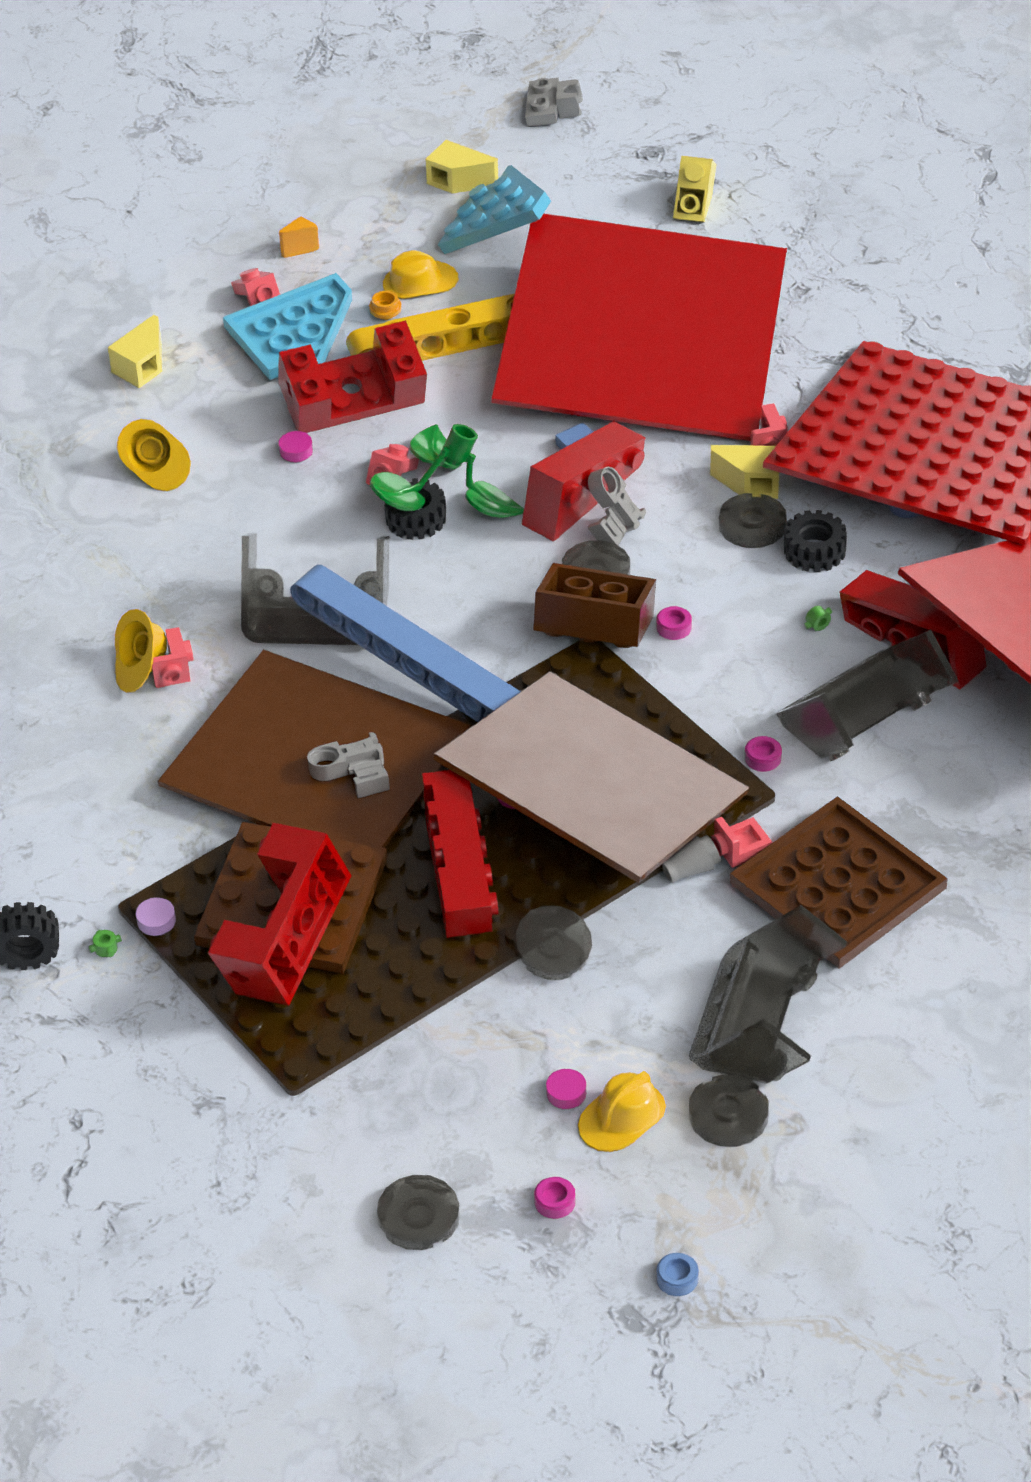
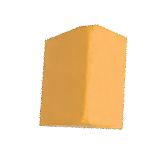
M302 216L279 230L281 256L284 258L314 252L319 249L317 225Z

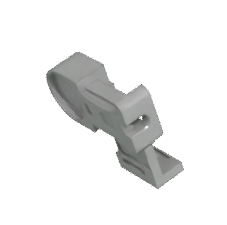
M605 467L593 471L589 475L588 485L591 494L602 508H606L605 513L607 515L603 516L598 522L590 524L588 530L606 551L618 547L626 532L639 527L640 522L638 520L644 518L646 510L645 508L639 509L632 502L625 491L627 484L618 472L612 467ZM602 476L606 480L608 491H606L603 485Z
M369 732V738L358 742L339 745L336 741L315 747L308 753L309 773L316 780L328 781L347 776L349 772V774H355L356 776L353 778L357 798L390 790L388 774L383 766V748L378 743V738L373 732ZM321 761H333V763L328 765H317Z

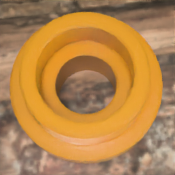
M386 290L375 293L369 304L370 313L382 320L392 319L402 309L401 301L392 291Z

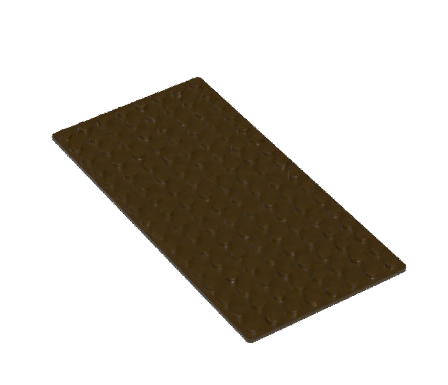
M579 640L506 682L522 692L545 674L552 672L748 786V794L720 816L723 817L729 827L747 820L775 802V792L602 641L589 643ZM456 710L447 716L467 723L471 727L478 723L460 710ZM444 766V768H443L441 771L450 770V769H448V768H446V767ZM470 782L474 808H479L482 829L478 830L479 836L484 835L486 842L487 858H483L484 864L490 863L493 886L488 887L489 893L496 892L499 914L492 916V932L447 938L426 829L423 795L385 847L387 848L388 859L344 974L308 967L289 1006L235 994L208 954L210 948L195 945V932L235 837L119 903L118 908L120 915L285 1092L291 1096H296L663 871V868L660 865L638 883L520 811L503 806L495 796ZM714 822L697 836L701 838L708 835L711 838L714 835ZM150 898H163L171 902L176 917L174 927L169 932L157 936L143 933L139 929L136 919V910L143 901Z

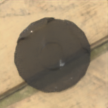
M743 493L731 497L722 505L718 516L719 531L726 540L734 545L745 548H762L774 544L783 537L785 526H787L786 509L778 500L771 496L761 494L760 498L752 497V493Z
M589 540L576 544L567 550L562 558V564L630 575V557L626 551L615 543L604 540Z
M542 906L531 910L520 920L514 937V947L519 961L521 958L522 962L526 965V969L533 975L547 980H563L571 977L573 973L579 969L581 970L586 965L592 948V938L585 921L572 910L560 906Z
M721 1074L712 1077V1081L704 1085L702 1082L695 1087L689 1098V1121L694 1132L705 1141L718 1146L737 1147L751 1143L763 1133L768 1124V1098L766 1095H763L759 1090V1086L754 1081L739 1075Z
M411 1175L400 1178L386 1187L378 1200L377 1219L380 1229H382L386 1234V1238L392 1244L407 1250L433 1248L434 1243L442 1239L445 1242L449 1239L459 1225L460 1205L455 1191L445 1181L431 1175Z

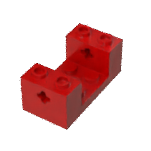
M406 320L374 328L372 351L318 364L311 344L279 352L278 382L297 431L309 433L425 402L427 372ZM347 384H355L360 390L356 393H348L343 387Z
M272 823L267 835L260 842L257 855L282 895L275 909L270 912L265 928L224 920L218 933L211 940L208 954L235 994L289 1006L352 875L327 833Z

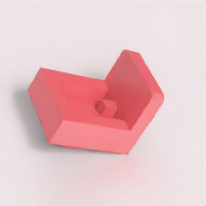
M258 268L240 273L241 278L231 282L234 293L247 296L250 306L280 295L274 274L259 271Z
M774 403L761 405L760 429L751 431V445L776 446L788 432L784 415H779Z
M389 444L387 448L372 451L366 483L370 485L371 478L377 473L391 472L402 476V473L416 470L419 459L412 453H409L408 447L399 444Z
M179 627L165 630L169 655L153 658L152 673L156 688L190 682L188 662L193 661V653L190 640L183 641Z
M723 817L714 819V835L711 836V840L715 844L719 855L724 856L732 868L745 863L772 843L754 817L730 827Z

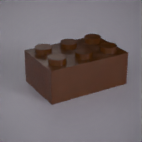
M553 563L535 592L533 630L544 632L551 637L565 635L577 637L581 641L589 643L602 641L613 643L620 648L638 647L654 616L656 579Z

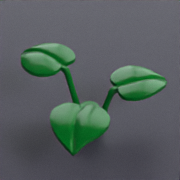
M437 424L420 431L413 437L409 445L412 454L419 460L432 464L417 484L411 485L405 478L397 474L381 472L371 478L369 486L388 505L404 511H414L422 508L425 498L418 491L422 489L438 466L456 469L463 462H467L466 487L469 489L465 493V498L470 505L485 515L497 518L517 516L524 512L523 507L494 485L485 481L473 482V462L476 456L471 451L478 435L472 428L463 424H454L447 439Z

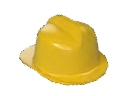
M411 250L399 254L391 261L390 271L383 280V289L394 292L398 298L407 299L449 291L456 286L459 277L455 268L449 264L435 261L433 257L421 251Z
M139 419L130 422L122 429L117 441L119 457L147 485L156 490L169 491L178 488L186 481L191 468L189 453L184 445L163 426L153 420Z
M139 609L129 610L122 615L115 631L116 682L121 690L130 693L142 687L150 672H152L153 658L164 656L167 651L165 632L159 625L152 623L147 614Z
M646 1071L640 1074L631 1072L617 1074L605 1084L602 1094L593 1100L581 1113L578 1122L580 1137L586 1145L597 1151L613 1152L622 1150L634 1143L664 1116L666 1109L664 1097L654 1088L650 1075Z

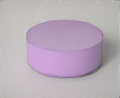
M147 899L136 910L137 925L147 935L157 936L165 934L175 925L174 907L166 899Z

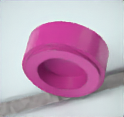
M292 431L284 434L279 439L281 457L290 462H301L308 459L313 453L310 435L302 431Z
M678 606L662 609L656 617L657 632L669 640L685 638L692 630V616L690 612Z
M758 736L747 742L745 746V762L750 768L760 772L774 770L780 765L782 747L777 740L767 736Z
M560 1069L548 1077L546 1095L552 1105L561 1109H572L584 1102L587 1094L586 1080L580 1072L573 1069Z
M549 1177L540 1181L534 1190L536 1210L544 1217L559 1219L569 1215L576 1204L575 1188L572 1183L562 1177Z

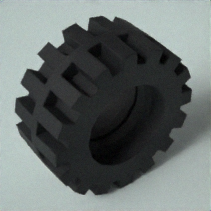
M412 478V482L409 483L411 485L417 484L418 478ZM428 480L422 489L418 491L425 498V503L422 506L423 509L404 511L384 502L385 520L389 530L392 533L396 531V536L401 538L407 535V539L413 540L414 536H418V539H425L424 535L428 534L431 537L435 535V530L440 531L443 528V524L446 523V499L442 488L439 489L438 484L434 482L430 485Z
M808 510L804 511V515L798 513L794 515V520L791 518L788 520L784 532V554H786L788 562L793 561L792 566L796 568L802 566V571L807 572L809 569H814L815 573L820 572L822 568L829 571L832 569V565L837 567L841 560H844L847 532L845 524H842V520L839 517L833 518V514L827 512L826 515L822 514V510H816V513H811ZM808 540H821L823 542L813 543Z
M16 902L14 907L9 905L3 906L2 912H0V965L7 963L10 969H15L16 966H19L21 970H27L28 966L37 969L40 968V963L49 964L51 957L55 958L59 950L58 918H55V913L52 910L46 912V906L41 904L38 907H34V902H27V905H21V902ZM20 935H28L29 937H19V936H20Z

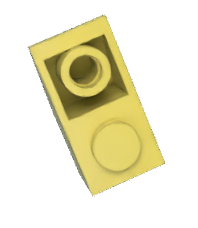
M445 140L425 159L427 184L452 194L471 191L480 184L487 186L498 179V158Z
M681 156L673 219L705 222L713 195L717 166L713 159Z
M152 315L108 347L111 373L138 388H141L162 372V341L159 318L156 315Z
M711 445V476L743 498L778 499L779 472L763 468V461L776 446Z

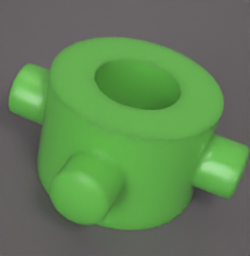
M822 606L811 608L806 614L804 626L806 629L812 627L815 631L825 629L831 621L830 614H832V610L829 607L824 609Z
M98 930L93 936V944L88 947L91 953L95 952L100 957H113L118 949L117 943L121 942L122 939L119 934L115 935L110 930Z

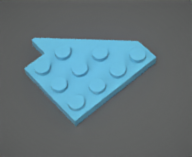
M509 165L501 177L494 181V183L487 186L480 184L469 192V199L457 210V217L444 229L445 234L438 243V246L444 254L540 220L551 200L544 190L512 165Z
M334 273L224 316V328L266 377L271 380L278 377L279 352L311 344L318 364L326 361L352 302V290L337 273Z

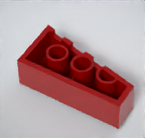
M613 421L530 466L522 525L553 542L598 504L589 489V475L593 471L612 467L623 480H626L643 463L646 437ZM602 476L603 485L606 491H608L606 480Z
M865 570L839 592L846 622L879 642L887 639L896 649V652L907 658L912 654L925 662L924 669L934 675H937L939 672L951 678L950 684L961 690L987 667L983 645L968 632L962 630L954 620L943 611L938 610L930 600L919 591L914 590L909 584Z
M451 770L422 773L426 829L446 937L492 932V916L499 914L496 892L489 893L488 887L493 886L490 863L484 864L483 858H487L486 842L484 835L479 836L478 830L482 829L479 808H474L470 781Z

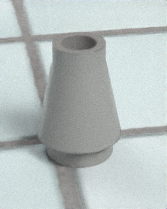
M708 835L701 838L695 836L661 865L665 875L673 883L685 877L714 870V865L721 862V858L715 844Z

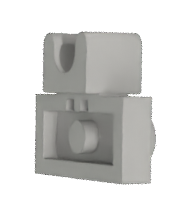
M559 77L550 79L540 78L529 81L525 112L527 127L557 123L558 114L560 119L580 116L581 109L579 103L583 101L579 81L576 79L559 81Z

